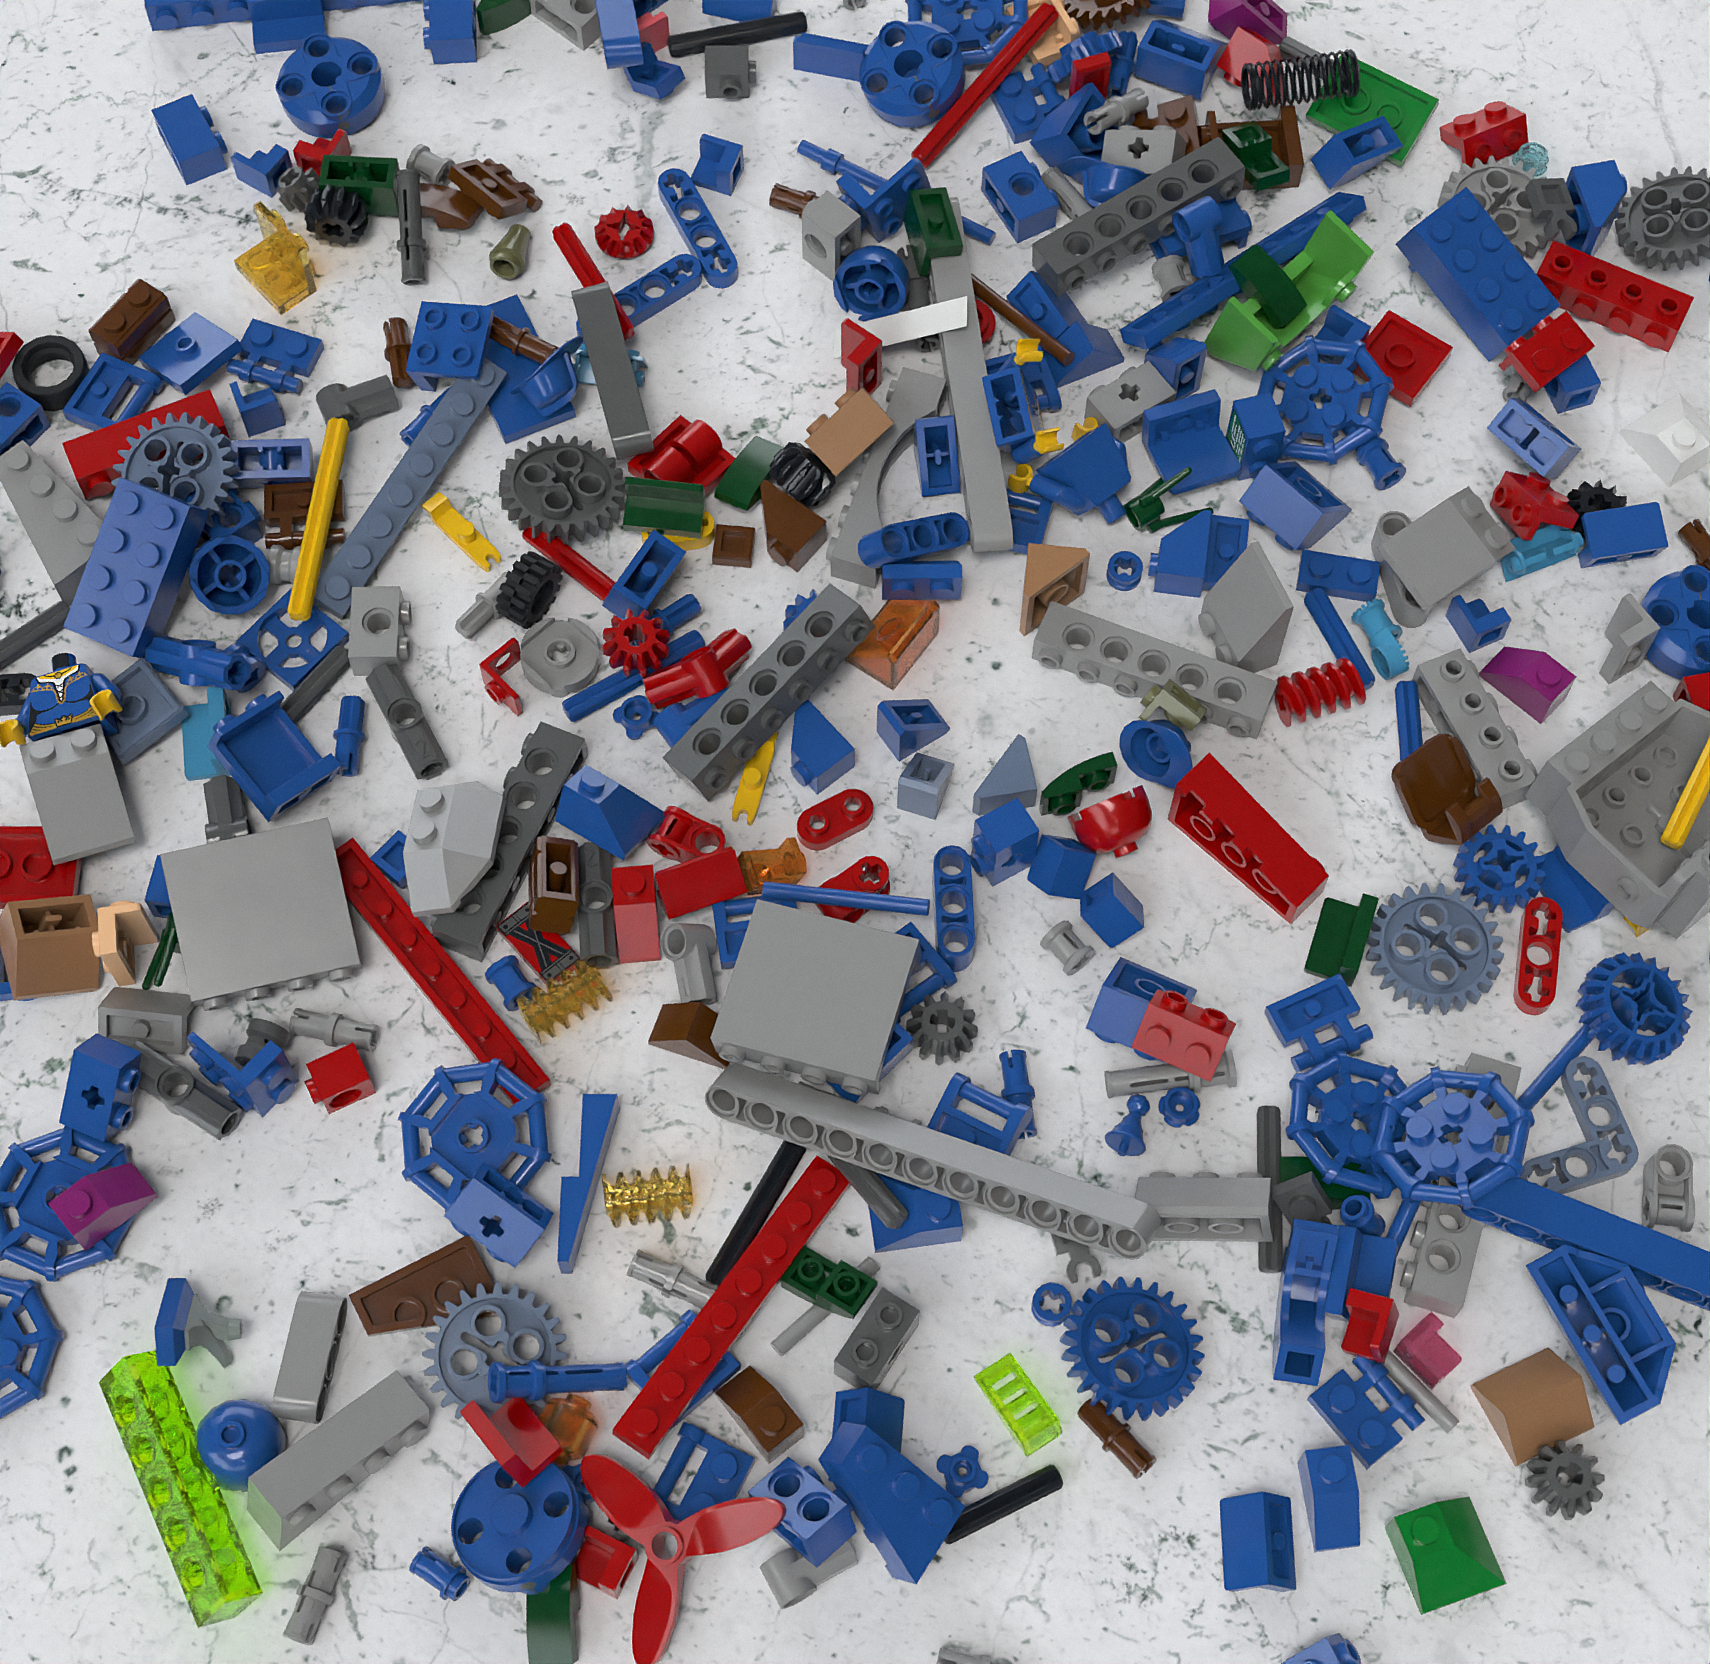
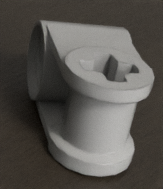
M1667 1144L1659 1148L1644 1165L1641 1209L1642 1224L1647 1228H1653L1654 1225L1679 1227L1682 1232H1690L1695 1218L1693 1160L1689 1152L1682 1146ZM1660 1161H1667L1672 1164L1676 1170V1176L1672 1177L1665 1174L1660 1168Z

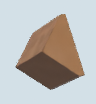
M1028 543L1019 630L1024 637L1041 625L1051 601L1067 606L1084 594L1090 553L1085 548Z
M1550 1348L1531 1355L1470 1386L1515 1467L1537 1457L1538 1450L1543 1445L1553 1449L1555 1443L1559 1440L1567 1442L1594 1428L1582 1376Z

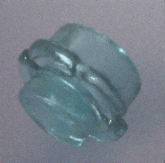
M1529 142L1523 144L1512 157L1514 166L1520 160L1523 161L1522 170L1525 172L1535 167L1536 172L1534 176H1540L1547 170L1546 165L1549 162L1548 153L1538 143Z

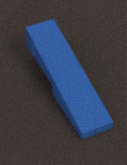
M583 1094L579 1177H561L557 1258L561 1274L573 1273L620 1111L617 1094Z

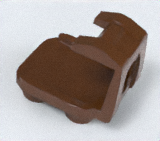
M1437 734L1426 740L1412 754L1397 763L1392 770V781L1395 784V789L1410 823L1421 828L1424 837L1428 841L1460 846L1503 812L1501 798L1490 778L1486 777L1476 785L1474 773L1462 744L1458 738L1449 734ZM1475 785L1477 787L1479 797H1477L1474 793Z

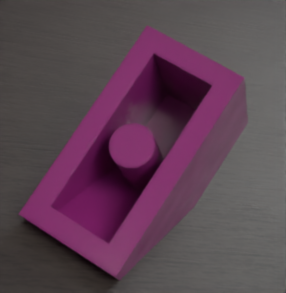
M1209 0L1208 22L1215 30L1221 32L1229 40L1238 26L1251 28L1272 43L1278 45L1287 36L1288 14L1272 0Z
M1506 646L1479 672V676L1540 724L1566 699L1577 677L1546 652Z
M130 1162L84 1176L48 1204L77 1242L87 1251L156 1199L158 1195L133 1163Z

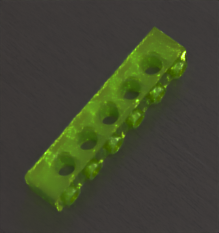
M156 1350L123 1356L99 1381V1385L196 1625L200 1628L236 1618L263 1592L215 1476L205 1465L199 1453L197 1433L169 1366H157Z

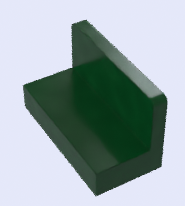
M946 187L910 190L903 221L919 277L927 276L932 258L961 256L963 243Z
M625 477L624 486L627 498L623 518L624 531L651 533L655 530L661 535L702 538L707 504L703 485Z
M1363 893L1358 906L1329 897L1325 898L1304 972L1324 979L1331 978L1340 973L1347 986L1352 987L1360 967L1379 898Z

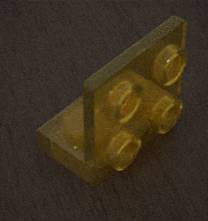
M258 201L253 206L264 240L236 258L234 263L236 269L280 315H283L317 291L313 278L316 271L307 257L306 253L309 252V247L304 238L298 232L292 234L287 229L284 219L274 208L269 210L261 201Z

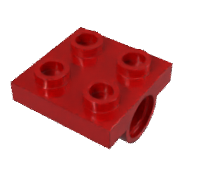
M680 415L652 440L655 451L637 455L627 465L628 472L637 478L701 484L704 486L705 496H707L719 484L735 460V457L723 448L721 439L707 423L699 419L691 423Z

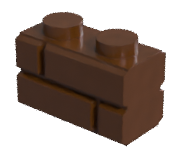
M138 278L128 288L127 293H124L88 330L91 339L94 341L97 353L99 355L105 353L133 365L138 357L176 320L170 308L168 297L157 288Z
M541 836L536 839L528 866L529 928L532 930L566 934L571 931L574 916L579 906L578 843L575 840Z

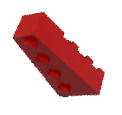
M1210 753L1176 784L1167 820L1289 924H1292L1323 893L1329 878L1323 865L1317 859L1310 856Z

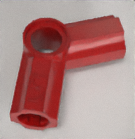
M735 628L726 630L707 646L696 649L684 656L680 662L647 674L643 682L645 694L650 704L660 709L695 695L700 699L723 690L729 684L728 676L749 658V650L752 646L748 637L740 634Z

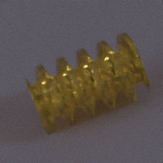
M582 960L576 961L574 963L576 975L566 968L560 971L562 985L552 977L547 979V993L538 986L532 988L533 1002L523 995L517 998L519 1012L540 1044L539 1032L544 1031L552 1038L556 1037L554 1023L558 1022L566 1029L571 1027L568 1014L573 1013L580 1020L585 1019L583 1005L587 1004L594 1011L599 1010L597 996L601 995L608 1002L614 1001L606 982L591 963L589 966Z
M687 1163L684 1176L680 1177L674 1165L669 1166L666 1179L662 1178L657 1167L652 1168L649 1181H645L639 1169L634 1171L632 1183L627 1182L622 1171L617 1172L614 1185H611L606 1175L602 1174L606 1215L609 1216L614 1228L621 1226L623 1214L627 1215L632 1226L638 1225L641 1212H644L649 1224L655 1223L658 1210L662 1211L667 1222L673 1220L675 1208H679L684 1219L690 1218L694 1202L689 1163Z

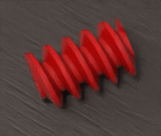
M1346 658L1336 660L1335 664L1331 662L1324 663L1320 669L1315 666L1308 668L1305 674L1297 671L1292 673L1290 678L1284 675L1276 679L1277 686L1274 692L1276 709L1280 720L1286 727L1291 726V714L1293 713L1297 720L1302 723L1306 722L1307 709L1310 710L1312 716L1316 719L1321 717V705L1323 704L1329 714L1336 712V700H1339L1344 709L1351 708V696H1354L1359 705L1365 704L1366 701L1363 681L1355 666Z

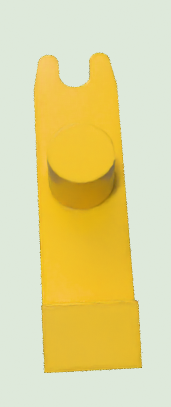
M437 492L421 505L428 512L432 522L478 567L486 572H490L491 568L487 562L488 559L501 563V555L497 549L474 528L471 522L467 521L452 507L445 495Z
M778 731L745 763L732 808L733 822H737L739 816L745 813L747 814V825L751 826L757 816L774 758Z

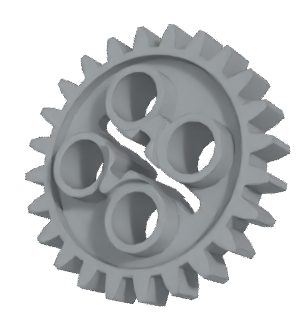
M1489 156L1486 165H1483L1478 158H1475L1472 168L1463 163L1459 173L1452 171L1449 181L1444 182L1437 207L1442 206L1467 186L1487 213L1493 215L1491 218L1523 258L1525 253L1534 257L1538 247L1544 249L1548 243V239L1544 234V228L1547 224L1546 220L1535 219L1525 190L1530 180L1535 179V167L1525 172L1522 170L1523 161L1521 160L1513 167L1509 165L1508 157H1504L1502 164H1496L1494 157ZM1515 191L1514 193H1512V194L1509 196V199H1508L1507 204L1504 205V203L1506 202V199H1507L1508 195H1509L1511 192Z

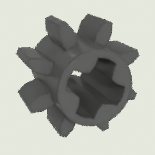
M292 167L280 176L278 181L279 188L276 190L281 195L278 200L289 212L296 208L300 213H304L309 197L314 193L315 188L319 189L318 174L312 168L305 172L301 167Z

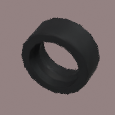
M56 335L38 337L23 345L15 355L12 365L13 377L18 389L41 404L43 410L47 411L64 409L90 370L86 358L78 345L64 336ZM59 359L67 360L73 364L72 373L66 380L57 385L43 387L36 386L30 382L31 374L35 369L47 361Z

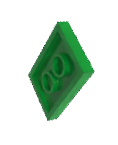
M1340 55L1339 57L1340 64L1342 60V55ZM1349 57V66H1350V71H1351L1352 87H1353L1352 65H1351V61H1350V57ZM1358 60L1360 88L1357 96L1347 98L1343 93L1342 98L1339 99L1335 94L1333 100H1330L1327 96L1324 102L1319 97L1317 102L1313 101L1308 109L1306 120L1334 134H1338L1384 116L1403 145L1386 160L1402 167L1438 107L1439 99ZM1336 64L1337 88L1340 94V77ZM1330 73L1328 75V82L1330 93L1332 95V80ZM1323 84V86L1321 87V90H1322V94H1323V96H1324V84Z

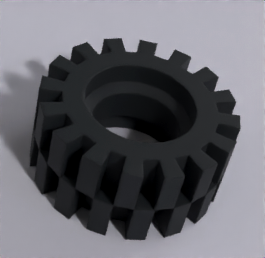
M528 551L527 554L524 553L520 557V562L516 560L513 564L512 572H507L505 576L507 580L499 588L502 592L496 598L498 602L496 605L497 613L525 629L531 628L535 625V622H540L542 614H547L550 610L548 607L550 603H554L556 599L555 593L560 590L561 585L558 583L563 578L561 574L562 568L535 552Z

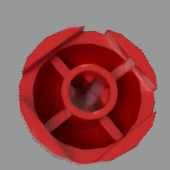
M1143 785L1132 788L1135 797H1132L1131 792L1128 791L1079 811L1081 820L1078 813L1068 816L1069 823L1079 842L1098 854L1113 851L1115 858L1137 850L1138 846L1135 841L1140 840L1147 834L1152 821V810Z

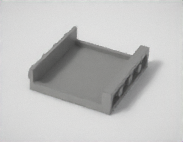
M328 817L160 854L190 998L196 1007L203 1005L204 1011L216 1010L229 1006L228 999L245 996L246 1001L260 1000L270 997L271 989L287 986L289 992L299 991L312 987V980L329 976L330 982L343 981L355 977L354 970L363 969Z
M757 899L711 1035L715 1051L719 1053L722 1059L732 1063L741 1064L744 1060L759 1063L762 1069L774 1074H784L786 1070L801 1074L800 1077L803 1080L813 1084L824 1085L828 1081L842 1085L841 1088L851 1094L864 1096L867 1092L879 1095L880 1085L878 1079L912 970L918 969L922 957L919 939Z

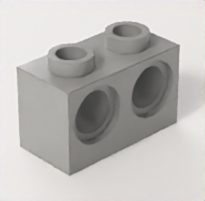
M530 0L533 16L581 50L585 51L601 36L595 0Z

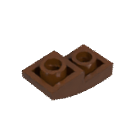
M420 183L422 218L434 216L438 228L468 229L474 225L476 219L485 209L460 190L437 184Z

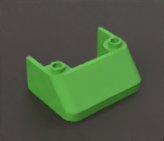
M1331 210L1328 211L1304 250L1283 268L1284 272L1301 293L1307 306L1284 327L1274 328L1256 297H1251L1244 304H1241L1233 296L1228 300L1204 341L1208 347L1207 352L1212 357L1254 372L1259 371L1261 368L1266 372L1269 371L1283 356L1280 352L1336 300L1342 304L1356 291L1358 287L1354 282L1374 254V251Z

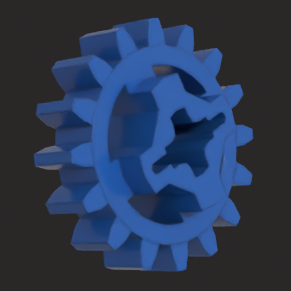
M1117 29L1110 30L1099 36L1096 31L1087 32L1060 48L1061 58L1051 63L1052 65L1047 67L1055 84L1062 83L1067 79H1071L1072 61L1107 52L1109 57H1111L1110 55L1124 47V43Z
M1488 825L1484 836L1481 832H1477L1469 841L1467 840L1464 844L1460 845L1458 850L1460 853L1457 854L1453 862V866L1460 868L1457 870L1454 880L1465 882L1461 894L1465 896L1473 893L1476 896L1474 903L1476 907L1483 901L1489 903L1488 909L1490 913H1494L1498 905H1502L1506 913H1511L1515 902L1521 908H1525L1530 901V897L1536 898L1541 889L1539 884H1542L1546 877V872L1540 870L1545 862V857L1534 856L1538 847L1537 842L1525 844L1523 842L1526 835L1524 831L1518 833L1516 837L1510 835L1509 825H1505L1501 833H1497L1493 825ZM1484 850L1483 857H1479L1477 862H1473L1474 856ZM1526 875L1525 882L1518 888H1515L1516 881Z

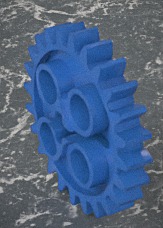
M1120 1276L1114 1282L1113 1288L1106 1280H1103L1096 1288L1097 1292L1091 1288L1087 1289L1082 1296L1083 1301L1077 1299L1070 1309L1073 1314H1069L1063 1323L1069 1331H1065L1060 1338L1061 1343L1070 1346L1062 1354L1061 1360L1074 1362V1366L1066 1374L1067 1377L1074 1378L1080 1376L1083 1380L1076 1391L1082 1393L1090 1389L1094 1393L1090 1405L1095 1406L1101 1400L1107 1402L1106 1414L1109 1416L1117 1407L1122 1408V1415L1126 1421L1131 1418L1135 1410L1138 1411L1142 1421H1146L1152 1415V1410L1159 1417H1162L1169 1410V1406L1176 1409L1184 1401L1182 1396L1188 1397L1195 1387L1192 1382H1195L1202 1374V1371L1195 1365H1199L1205 1358V1354L1194 1350L1203 1341V1336L1190 1334V1330L1196 1325L1197 1320H1184L1181 1316L1186 1310L1187 1305L1181 1304L1174 1308L1170 1304L1174 1295L1172 1291L1160 1297L1157 1295L1158 1283L1154 1282L1148 1290H1144L1140 1277H1136L1130 1287H1127L1125 1280ZM1134 1314L1144 1317L1149 1327L1139 1325L1134 1318ZM1095 1329L1107 1332L1111 1342L1101 1340L1097 1336ZM1162 1333L1166 1336V1338L1147 1342L1140 1351L1134 1348L1157 1334ZM1125 1344L1128 1348H1131L1108 1362L1101 1363L1098 1358H1106L1118 1354ZM1153 1354L1163 1356L1167 1360L1169 1367L1166 1368L1159 1365L1154 1359ZM1115 1369L1125 1371L1129 1375L1131 1383L1120 1380L1116 1375Z

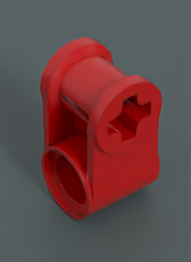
M676 806L666 807L664 811L665 819L656 834H651L647 839L648 846L657 854L680 863L709 854L700 852L705 846H716L717 849L715 851L727 847L725 834L719 827L694 817Z
M865 856L836 877L825 881L819 887L877 894L880 891L879 894L889 895V868L881 858ZM815 904L824 916L851 923H856L864 914L870 911L869 909Z

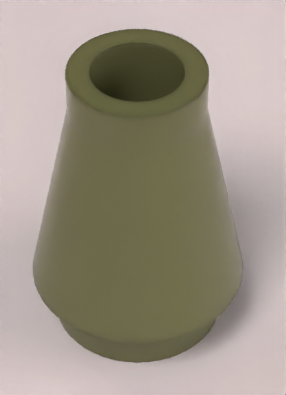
M513 224L489 254L491 270L503 279H513L524 271L528 241L531 237L530 231L525 226Z

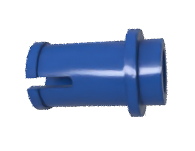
M1353 1195L1343 1201L1340 1216L1346 1226L1355 1227L1365 1235L1382 1236L1386 1227L1385 1220L1375 1212L1374 1205L1369 1198L1363 1195Z
M427 1546L422 1548V1552L419 1551L409 1567V1571L412 1574H416L439 1590V1597L443 1600L450 1598L452 1601H457L464 1594L470 1583V1577L466 1575L464 1567L459 1566L455 1568Z

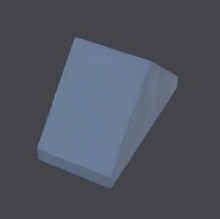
M1020 734L1016 736L974 793L972 812L976 815H985L1017 797L1024 808L1035 806L1037 785L1025 737Z
M916 752L900 775L897 808L936 820L955 764Z

